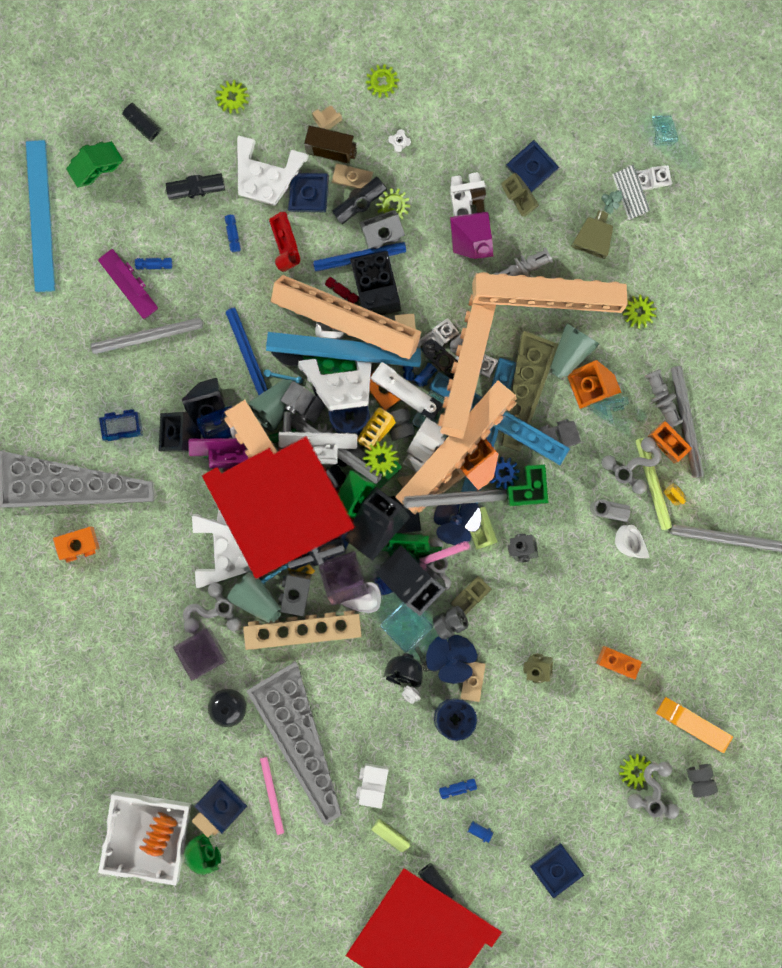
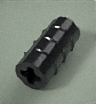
M130 103L123 110L122 116L149 141H153L161 132V128L134 103Z
M432 863L427 864L418 872L423 881L453 899L454 893Z

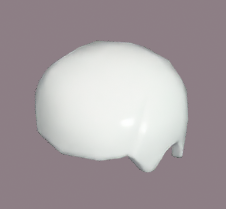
M316 322L315 334L317 337L341 340L344 332L337 329L327 331L332 328L323 323Z

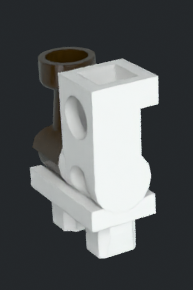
M479 172L469 174V183L466 184L462 183L461 176L451 177L450 196L453 216L471 214L470 205H475L477 213L485 212V183L481 181Z

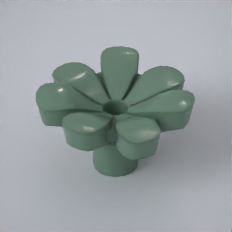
M616 190L615 192L612 191L610 195H602L601 200L606 204L604 210L607 213L612 214L614 208L616 210L619 208L620 204L618 202L622 200L621 191Z

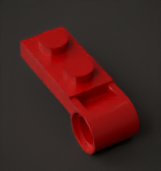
M279 212L271 217L269 222L280 255L275 259L276 267L281 272H286L297 266L301 259L287 213Z

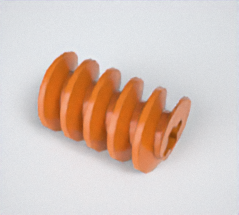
M158 812L160 817H153L156 824L149 825L153 832H146L150 837L149 839L143 838L142 840L146 843V846H139L142 851L155 857L163 855V848H166L168 845L166 841H169L171 838L169 834L174 832L173 827L178 824L175 818L162 812Z

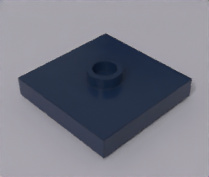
M535 140L506 164L507 169L512 174L517 173L531 193L559 169V166Z
M298 173L290 182L288 211L326 212L329 174Z
M219 779L194 807L222 834L244 811L247 805Z
M561 843L530 865V868L553 899L584 876Z

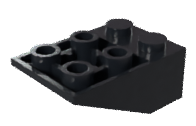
M388 251L350 259L361 307L380 315L400 312V300Z
M375 487L363 501L353 521L355 528L348 531L345 540L373 561L410 516L400 504Z
M402 545L375 572L399 599L419 616L446 590L445 580Z

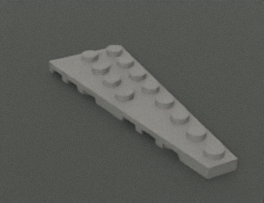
M0 451V508L154 502V482Z
M295 661L246 691L323 824L326 825L341 816V810L300 670Z

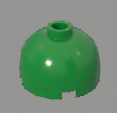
M205 834L191 839L185 847L184 853L186 866L199 875H206L220 868L218 864L222 860L217 845L214 849L209 840L211 836L207 837Z

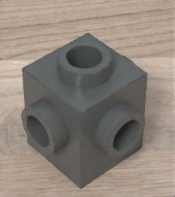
M517 534L515 538H509L508 553L519 563H525L530 561L531 558L539 557L536 538L532 534Z

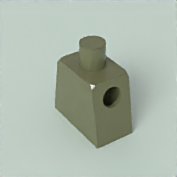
M598 211L595 219L588 217L571 247L606 259L613 226L606 223L609 214L604 211Z

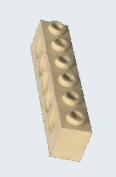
M355 610L343 611L344 615L336 616V612L324 613L325 617L317 618V614L305 615V619L298 620V617L295 616L287 617L284 622H279L278 619L274 623L270 621L266 624H259V621H250L248 626L243 627L245 649L250 650L362 637L359 613L355 614ZM338 620L346 622L347 627L345 630L340 631L336 628ZM319 622H324L327 625L326 632L321 633L317 630L316 626ZM300 624L308 627L307 634L301 635L298 633L297 628ZM281 626L288 628V636L282 637L279 635L278 630ZM262 628L269 631L267 639H262L259 635Z

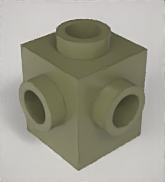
M542 654L529 656L527 662H524L523 668L524 673L527 674V680L533 683L550 682L553 676V657H545Z

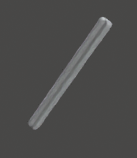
M195 318L92 343L91 350L92 353L97 354L203 328L202 320Z
M681 366L671 368L680 417L683 419L682 427L685 441L692 448L688 453L693 478L703 477L704 473L683 369Z
M293 414L291 416V426L301 433H321L307 422L298 418L297 415ZM337 448V457L374 483H378L381 480V473L376 476V470L370 473L371 466L365 467L366 463L348 450Z
M505 489L405 496L403 504L405 508L502 501L506 500L508 495Z
M675 524L670 529V534L782 552V541Z

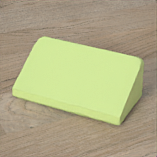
M485 506L480 508L482 515L480 528L475 532L470 531L476 550L498 542Z
M378 819L371 829L401 853L410 847V841L381 819Z

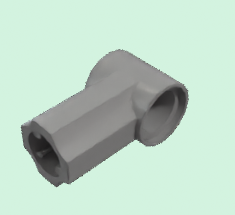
M604 499L595 500L590 505V511L596 517L627 522L630 516V506L609 502ZM598 503H602L604 506V511L601 514L596 510Z

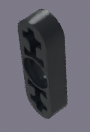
M425 340L421 345L422 354L453 380L455 374L451 373L452 370L449 368L453 367V363L458 361L435 340ZM427 344H433V350L436 352H439V350H441V352L437 355H435L433 352L427 353L428 348L426 346ZM446 355L449 358V363L443 367L440 365L439 359L441 356Z

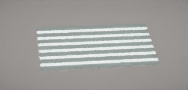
M634 165L612 174L617 189L622 192V203L629 220L650 211Z

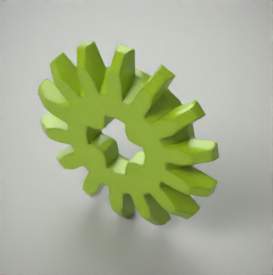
M386 64L383 65V69L376 65L377 70L370 69L373 74L366 75L370 80L365 81V83L371 84L367 89H374L372 92L373 96L376 92H379V98H381L382 93H385L387 98L389 97L388 91L394 94L395 92L392 88L398 89V85L394 84V82L399 81V78L394 79V76L398 73L394 72L392 74V67L386 70ZM385 76L387 84L379 86L377 79Z
M233 80L232 85L226 81L227 87L221 84L220 87L223 90H216V93L220 94V96L215 97V100H221L218 107L223 105V112L228 108L229 114H232V109L239 113L238 108L241 107L244 110L245 107L242 104L249 103V101L245 100V97H249V94L244 93L248 89L246 87L241 89V82L235 86L236 80ZM230 92H232L233 94L236 93V94H237V96L235 97L236 100H235V101H233L232 99L228 100V99H227V98L229 97V94H228V93H230Z
M390 188L389 195L384 191L383 193L386 197H378V199L382 200V203H376V206H381L377 212H383L384 214L394 210L393 208H388L390 206L389 202L391 200L393 202L398 201L395 210L399 217L403 219L401 214H408L405 207L410 208V205L405 203L409 201V197L403 198L406 194L405 192L399 195L400 189L397 188L396 192L393 193V188Z
M639 295V300L635 296H632L633 302L627 300L629 304L625 308L627 312L622 314L623 316L628 315L625 322L627 323L631 320V327L636 323L637 329H640L641 324L646 328L647 321L651 324L653 323L650 317L656 318L652 311L657 309L650 307L654 304L653 301L647 303L648 296L644 300H642V295ZM639 306L643 307L642 310L645 311V314H641L640 317L637 316V312H634Z
M379 441L376 442L377 447L370 444L369 446L372 450H365L369 457H363V460L369 461V463L365 464V467H372L369 470L370 473L376 470V476L379 475V471H382L383 476H386V470L392 473L393 471L390 467H397L393 463L394 460L399 461V458L393 456L398 453L397 450L392 452L391 448L393 445L391 444L387 448V442L385 441L383 446H380ZM382 453H384V458L387 459V461L378 464V459L375 458L376 455H381Z
M636 754V759H633L632 755H628L629 761L625 758L622 760L626 765L619 766V768L624 769V772H619V775L625 776L622 782L628 780L627 786L629 787L633 783L634 789H637L638 784H640L641 788H644V770L651 761L649 760L645 763L646 757L644 755L642 759H639V754ZM635 766H637L638 769H642V772L639 773L638 777H636L635 774H631V771L634 770Z

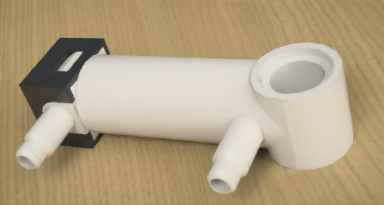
M382 362L370 377L376 384L397 396L431 421H433L443 406L437 399L430 397Z

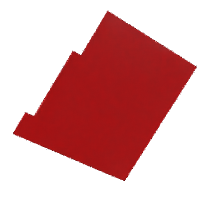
M307 436L274 454L269 447L223 473H220L218 467L201 475L256 579L355 528Z
M403 868L345 956L363 968H469L483 946L487 944L493 947L502 931Z

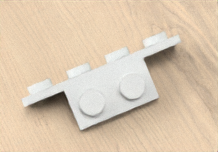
M279 433V447H287L307 436L321 464H337V448H357V434Z

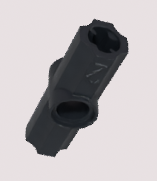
M222 173L208 176L192 175L186 177L185 180L166 183V191L169 200L186 197L193 199L194 196L201 195V197H204L208 193L225 191Z
M376 176L361 189L352 190L349 198L333 209L332 212L343 225L358 212L367 211L370 203L382 195L384 191H387V188L379 177Z
M338 536L287 564L291 570L309 564L312 566L321 565L328 558L346 553L344 541L341 536Z

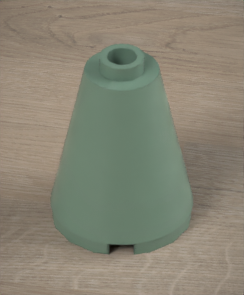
M567 323L550 367L553 369L551 373L560 379L562 376L567 377L598 347L599 343Z
M286 379L280 381L248 402V406L255 417L262 422L260 425L268 431L273 432L277 429L284 417V412H287V409H285L287 405L280 400L292 383L290 379L288 381Z
M250 571L242 578L243 581L233 587L227 596V600L267 623L270 621L274 623L281 615L279 612L281 608L260 578L256 579L252 571Z

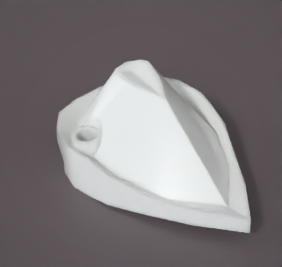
M634 525L621 526L615 537V545L618 550L627 556L650 558L645 542L637 527Z
M365 582L348 591L337 602L359 612L372 613L380 608L381 594L376 584Z

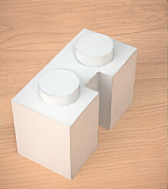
M426 418L407 452L426 462L446 439L442 437L444 434L440 433L441 426Z
M365 763V768H361L359 779L363 780L362 786L357 787L356 799H359V805L382 809L388 767Z

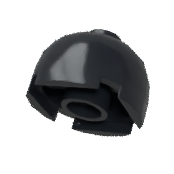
M403 653L402 656H396L387 663L383 676L391 683L398 685L410 683L412 687L416 688L421 686L423 670L421 664L414 659L413 655Z
M233 689L217 691L211 697L208 704V713L211 720L221 727L238 725L244 719L247 709L244 697Z

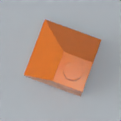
M598 360L575 369L567 376L580 409L622 393L615 375Z
M481 439L477 443L478 448L473 454H468L464 458L465 462L460 467L478 490L486 486L494 478L498 459L497 451L487 439Z

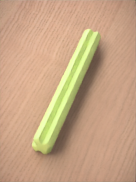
M644 438L637 439L636 445L640 457L652 459L651 453L645 452L641 448V442ZM643 466L661 529H670L672 524L655 467Z

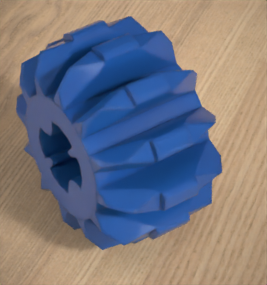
M500 457V464L497 461L494 478L490 481L491 484L496 480L498 481L496 488H499L501 483H503V489H507V482L510 486H514V482L511 479L519 480V477L514 474L519 473L520 470H513L517 463L514 462L510 465L511 458H508L506 463H504L503 457ZM506 468L508 476L500 477L501 473H498L499 470Z

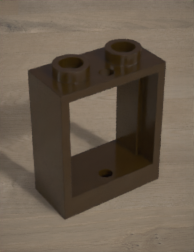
M308 125L304 142L306 154L347 164L351 163V159L355 160L357 143L354 142V135Z

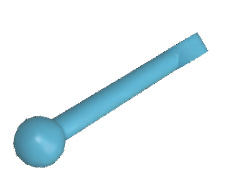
M270 370L264 371L265 377L272 376L286 380L290 379L297 384L303 382L301 377L295 378L272 373Z
M284 564L275 572L260 580L265 585L266 581L281 571L286 570L289 567L288 564Z

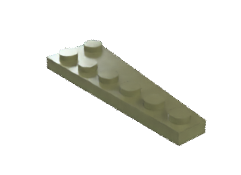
M523 331L511 389L516 395V404L507 412L530 425L558 344ZM503 433L501 445L520 452L523 444Z

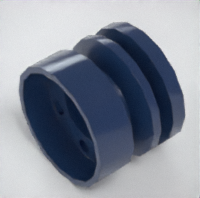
M368 405L330 410L329 418L336 433L357 434L358 437L370 420ZM353 413L354 420L349 419L347 421L346 414L351 415Z
M455 698L447 699L436 708L434 725L438 732L449 740H465L476 729L477 715L473 707L466 701ZM453 714L459 717V721H456L455 724L449 720L450 717H453Z

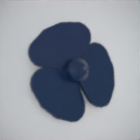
M464 503L461 504V507L460 504L438 505L434 513V522L440 525L436 531L437 537L451 545H458L463 542L469 543L472 537L470 531L475 532L481 526L482 515L478 504Z
M453 635L447 641V639L443 640L438 636L428 647L426 663L430 671L435 672L439 670L438 677L442 682L450 684L463 683L473 673L471 666L463 662H475L478 654L474 645L465 637Z

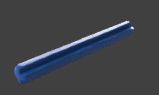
M399 242L376 249L371 248L315 260L313 265L315 271L318 272L350 265V259L388 251L389 256L406 252V245L404 242Z
M230 308L226 311V315L259 396L268 388L236 308Z

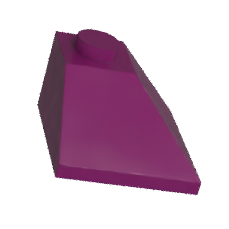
M488 212L450 217L453 253L473 259L493 257V241Z

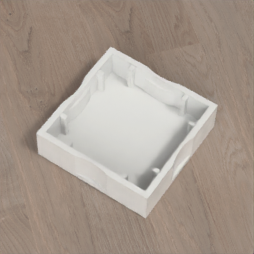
M115 791L111 795L107 818V836L102 848L98 873L120 877H138L151 882L177 885L180 877L192 803ZM158 812H162L175 818L178 824L173 827L174 832L169 834L171 838L169 841H166L168 845L166 848H163V855L155 857L142 851L139 846H146V843L142 840L143 838H150L146 834L147 831L153 832L149 825L156 824L153 817H160Z

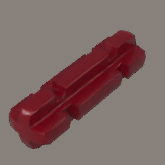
M329 277L326 280L325 286L329 289L332 288L333 292L343 299H347L348 302L353 304L358 302L359 296L354 292L351 293V290L341 283H337L334 278Z

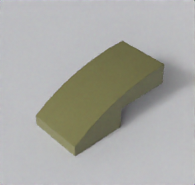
M513 173L501 183L508 199L514 201L521 216H527L539 206L535 197L517 173Z
M477 576L450 605L452 607L459 606L467 615L492 589Z

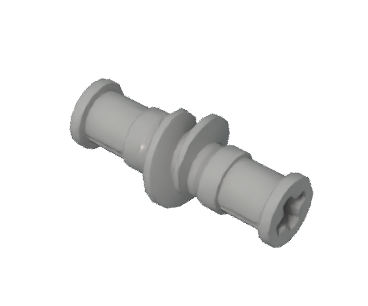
M544 247L543 251L531 255L527 259L521 255V262L515 258V265H511L508 269L494 274H507L508 276L525 275L530 277L529 272L539 269V267L548 262L551 264L553 260L547 248Z
M661 369L645 375V378H648L652 387L653 394L656 396L651 402H658L655 407H660L667 423L674 427L682 423L683 419H680L676 406L672 401L676 394H669L667 385L660 374Z

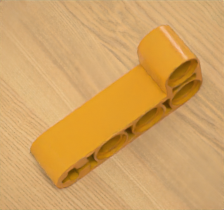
M667 697L664 698L656 712L659 716L722 753L726 751L733 738L730 734Z

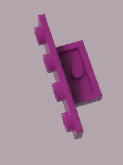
M113 249L98 259L99 263L143 319H146L158 310V306L144 290V287H146L140 277L137 279L132 274L134 269L128 262L124 264Z
M237 438L189 439V456H208L209 469L216 467L218 469H230L248 459L245 453L248 450L244 443L240 445Z

